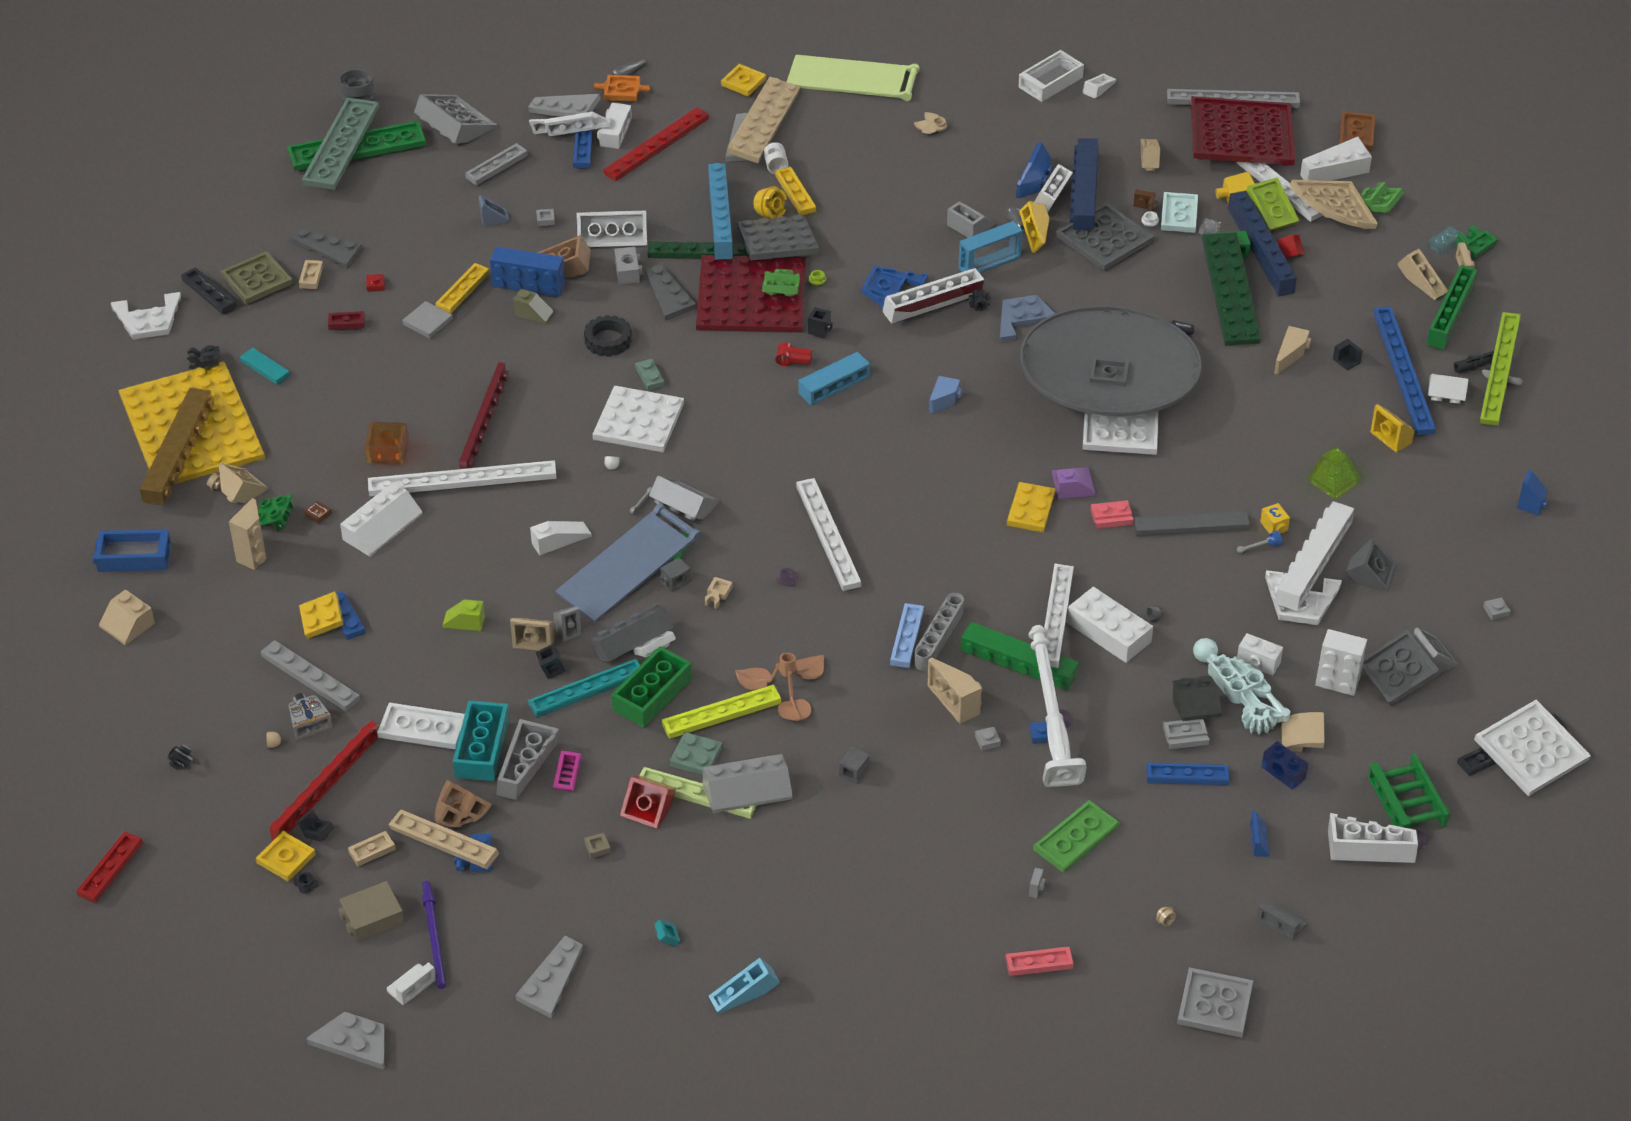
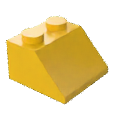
M1378 404L1375 405L1370 433L1395 452L1412 444L1414 429L1388 409Z

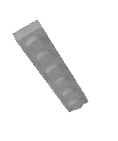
M274 640L261 651V657L347 712L360 701L359 694Z

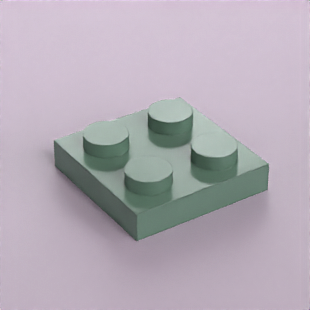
M684 732L670 759V766L703 775V767L714 765L722 749V742Z

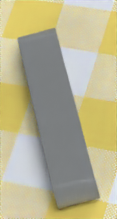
M949 594L915 649L914 665L916 669L927 671L928 659H937L963 615L964 597L961 594Z

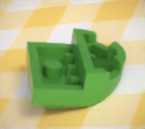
M1386 182L1377 183V187L1370 189V187L1366 188L1361 196L1371 212L1387 213L1391 211L1404 192L1402 188H1387Z
M776 269L775 273L767 271L765 272L762 292H766L769 295L784 293L785 296H794L799 291L800 274H793V271Z

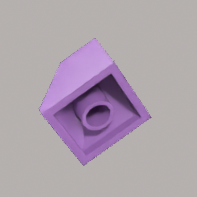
M1088 467L1052 470L1058 499L1095 496V489Z

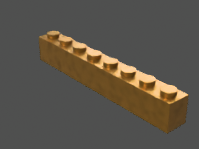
M189 388L140 487L143 503L165 505L167 499L170 498L172 488L177 484L178 476L184 469V463L186 459H189L190 451L196 444V438L198 434H201L202 426L208 419V413L214 407V398H212L211 390Z

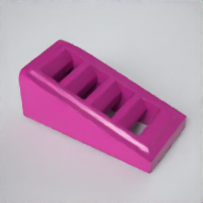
M561 751L553 789L574 791L582 761L581 753ZM565 762L575 763V764H574V765H568V764H565ZM563 768L572 769L573 772L564 771ZM561 775H568V776H572V777H571V778H565V777H561ZM559 782H570V785L559 784Z

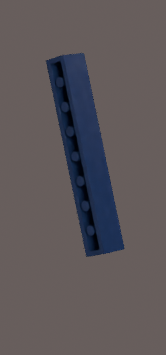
M1079 138L1078 145H1074L1070 223H1073V230H1094L1098 138Z
M1247 191L1230 193L1228 210L1240 231L1247 232L1250 248L1278 297L1294 294L1297 277Z

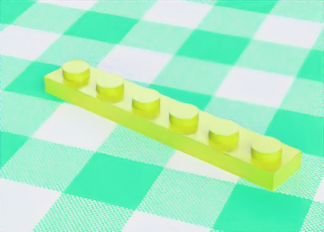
M770 685L662 719V726L668 738L671 739L683 735L684 732L690 733L781 703V697L775 686Z

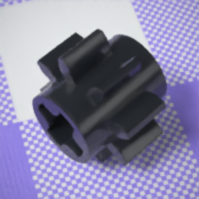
M984 289L975 290L969 295L970 308L974 307L975 311H983L990 306L989 293L985 294Z
M183 744L180 748L174 746L167 757L171 760L169 762L170 766L176 770H179L180 767L186 769L193 759V756L190 755L192 752L190 748Z

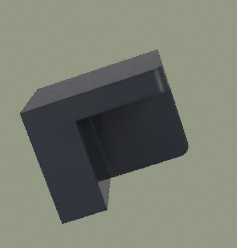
M1346 339L1335 345L1333 360L1346 370H1350L1361 364L1363 351L1352 341Z

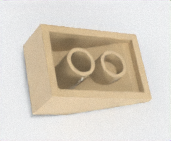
M934 658L928 659V687L959 724L980 715V707L982 705V687L980 683L967 673Z

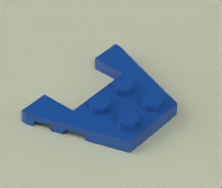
M874 266L862 286L861 293L883 308L886 296L899 293L905 282L916 287L924 285L928 274L922 273V275H918L908 270L906 273L897 272L894 268Z

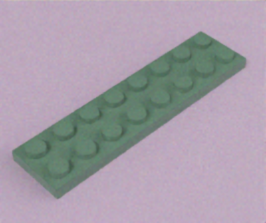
M346 98L304 174L302 185L335 190L379 108L378 102Z

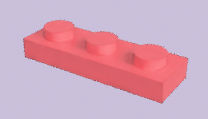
M1070 947L1006 954L1009 976L1073 969Z

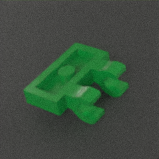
M1472 225L1468 228L1470 233L1467 235L1463 233L1457 235L1459 240L1455 242V245L1458 246V243H1465L1467 250H1470L1471 257L1475 259L1495 246L1498 238L1486 230L1481 232Z

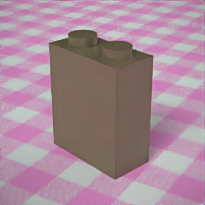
M387 881L339 899L341 907L338 909L339 916L342 921L346 920L347 932L349 936H354L356 942L404 924L403 911Z

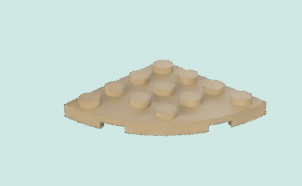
M1292 180L1290 183L1294 193L1310 207L1322 213L1324 217L1364 230L1376 229L1378 223L1352 181Z

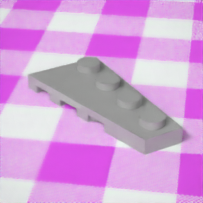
M599 94L535 97L527 108L529 113L562 117L592 112L601 98Z
M564 936L515 995L516 1000L552 1019L554 1009L561 999L563 989L567 986L569 976L574 971L583 951V944Z

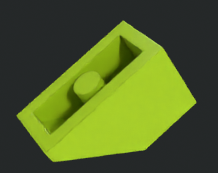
M462 600L447 610L443 628L481 631L485 619L483 601Z

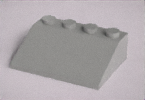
M420 94L414 113L420 116L421 120L428 122L432 128L439 130L441 135L447 136L454 144L468 143L497 128L496 123L457 95Z

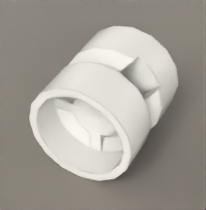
M771 143L764 148L763 154L770 173L775 174V170L788 167V160L782 144Z

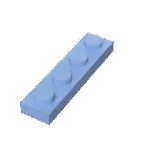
M905 603L890 665L910 668L924 613V606Z

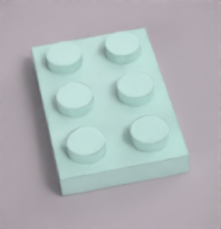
M1164 192L1161 230L1195 233L1198 195Z

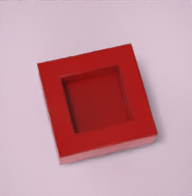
M384 274L366 275L367 292L385 291Z

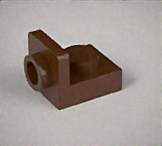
M1136 189L1133 207L1148 209V212H1153V210L1157 209L1158 200H1155L1156 193Z

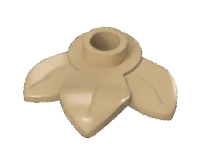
M925 112V120L914 122L915 127L922 130L924 134L940 132L947 128L945 118L929 112Z

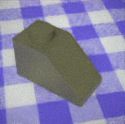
M520 289L513 298L515 316L546 325L554 314V311L537 293Z

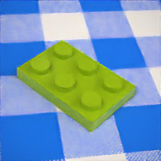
M1278 177L1250 185L1246 188L1247 193L1270 232L1295 225L1299 222Z

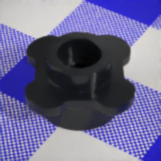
M310 872L300 873L293 881L294 885L298 886L300 893L303 894L318 886V881L314 880Z

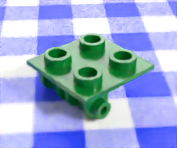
M293 494L262 500L258 508L260 526L272 523L275 530L280 531L284 529L290 512L294 507L291 500Z

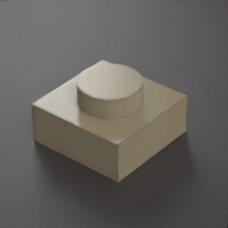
M604 833L584 838L590 858L611 853Z

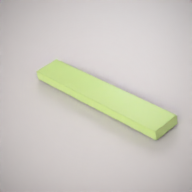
M647 767L642 769L640 776L675 787L674 797L711 807L702 783ZM757 805L725 812L751 819Z

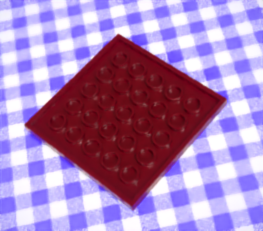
M1191 96L1193 158L1200 160L1265 163L1268 165H1295L1290 103Z
M702 255L696 330L802 332L806 257L750 260L749 256H732L733 259L715 260L713 255ZM776 269L793 271V274L799 273L798 294L785 296L784 293L769 295L766 292H762L765 272L775 273Z

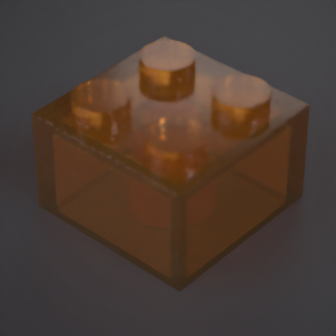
M370 421L364 445L366 463L403 465L409 441L407 423Z

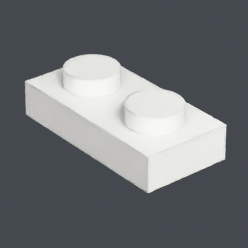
M666 631L634 648V654L648 657L659 646L663 648L668 647L670 642L676 638L673 632Z

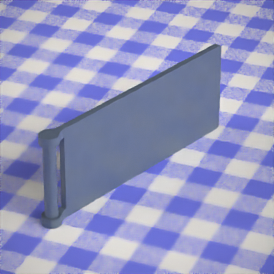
M659 503L650 514L556 590V594L573 607L578 606L582 614L593 622H597L688 545L698 541L702 536V532L686 524L668 511L666 506ZM657 516H664L689 534V536L685 537Z

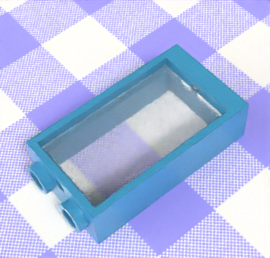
M1014 221L961 240L959 244V269L964 272L976 268L981 273L1020 258L1023 236L1021 227Z

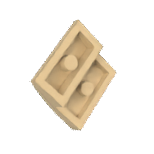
M1323 712L1290 715L1288 722H1281L1282 751L1302 752L1303 747L1324 748Z

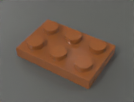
M1342 111L1339 144L1359 137L1368 151H1372L1375 115Z

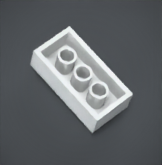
M1092 587L1068 607L1067 624L1125 663L1152 642L1153 626L1095 587Z

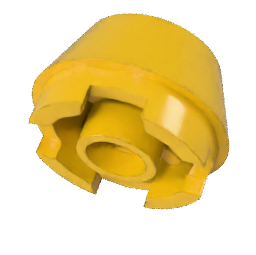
M775 186L759 190L754 198L755 211L767 219L783 216L786 209H783L784 200H787L785 192Z

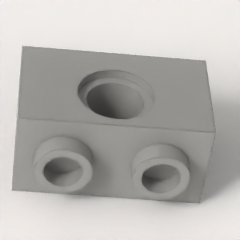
M635 247L614 249L619 285L640 283L639 275H642V265H638L641 264L640 254H636Z

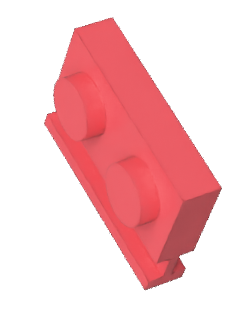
M1128 500L1091 504V513L1096 529L1127 526L1134 523Z

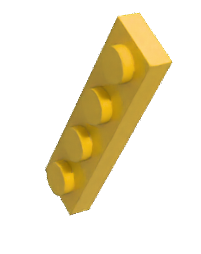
M787 167L775 170L777 180L799 215L803 216L816 212L814 202L793 169Z
M474 263L435 303L436 307L451 314L490 274L489 268Z

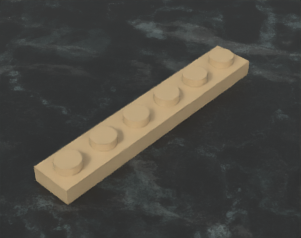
M400 810L389 823L393 831L485 869H488L499 855L498 850L494 847L404 810Z

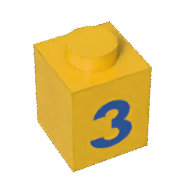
M1277 503L1262 508L1260 522L1269 534L1277 530L1280 534L1288 531L1290 517L1280 504Z

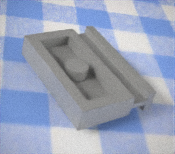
M1203 719L1163 722V730L1169 744V750L1209 745L1210 739L1207 736Z

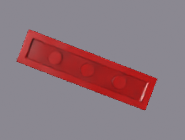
M124 831L77 889V895L96 903L143 844L142 838Z

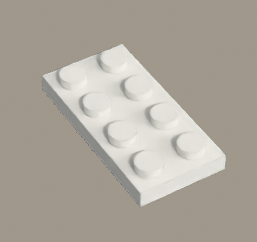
M389 703L377 732L378 738L456 750L465 714Z

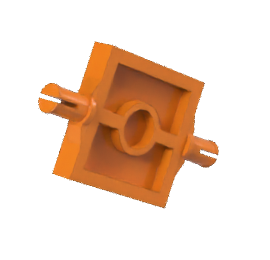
M608 75L604 83H594V90H604V100L637 102L640 92H650V85H640V76Z

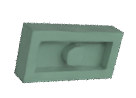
M653 359L635 363V369L647 391L665 387L664 380Z

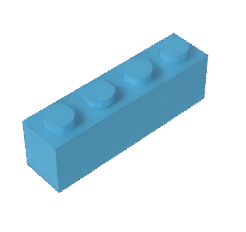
M856 352L798 380V393L810 405H813L869 378L870 363Z

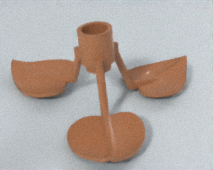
M783 653L780 655V663L776 664L772 675L763 668L735 670L739 683L752 691L767 687V683L773 681L779 670L782 676L788 677L790 701H784L778 706L780 716L793 721L806 720L811 714V706L804 699L794 701L792 675L795 673V675H800L803 679L808 680L821 677L824 672V655L796 661L794 654Z

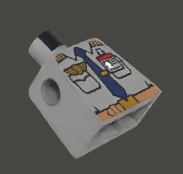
M298 693L293 697L294 702L289 704V711L296 740L333 728L330 713L317 696L305 697L303 693Z

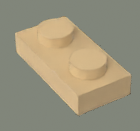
M1458 243L1456 259L1459 267L1463 265L1475 269L1474 261H1471L1470 250H1467L1465 243Z
M305 260L299 280V288L317 289L323 269V261Z
M386 831L348 847L349 854L357 867L396 850L395 844Z

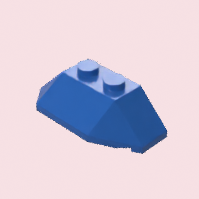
M1041 142L1036 144L1017 183L1016 198L1040 192L1048 180V175L1052 174L1053 165H1051V157Z

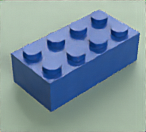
M495 247L490 258L492 287L517 291L524 289L537 294L560 297L565 286L563 257Z

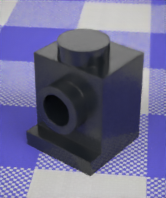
M554 644L536 652L540 667L548 679L566 671Z

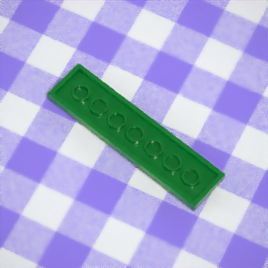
M419 121L367 130L351 161L426 146V140ZM324 139L287 146L294 171L308 169Z

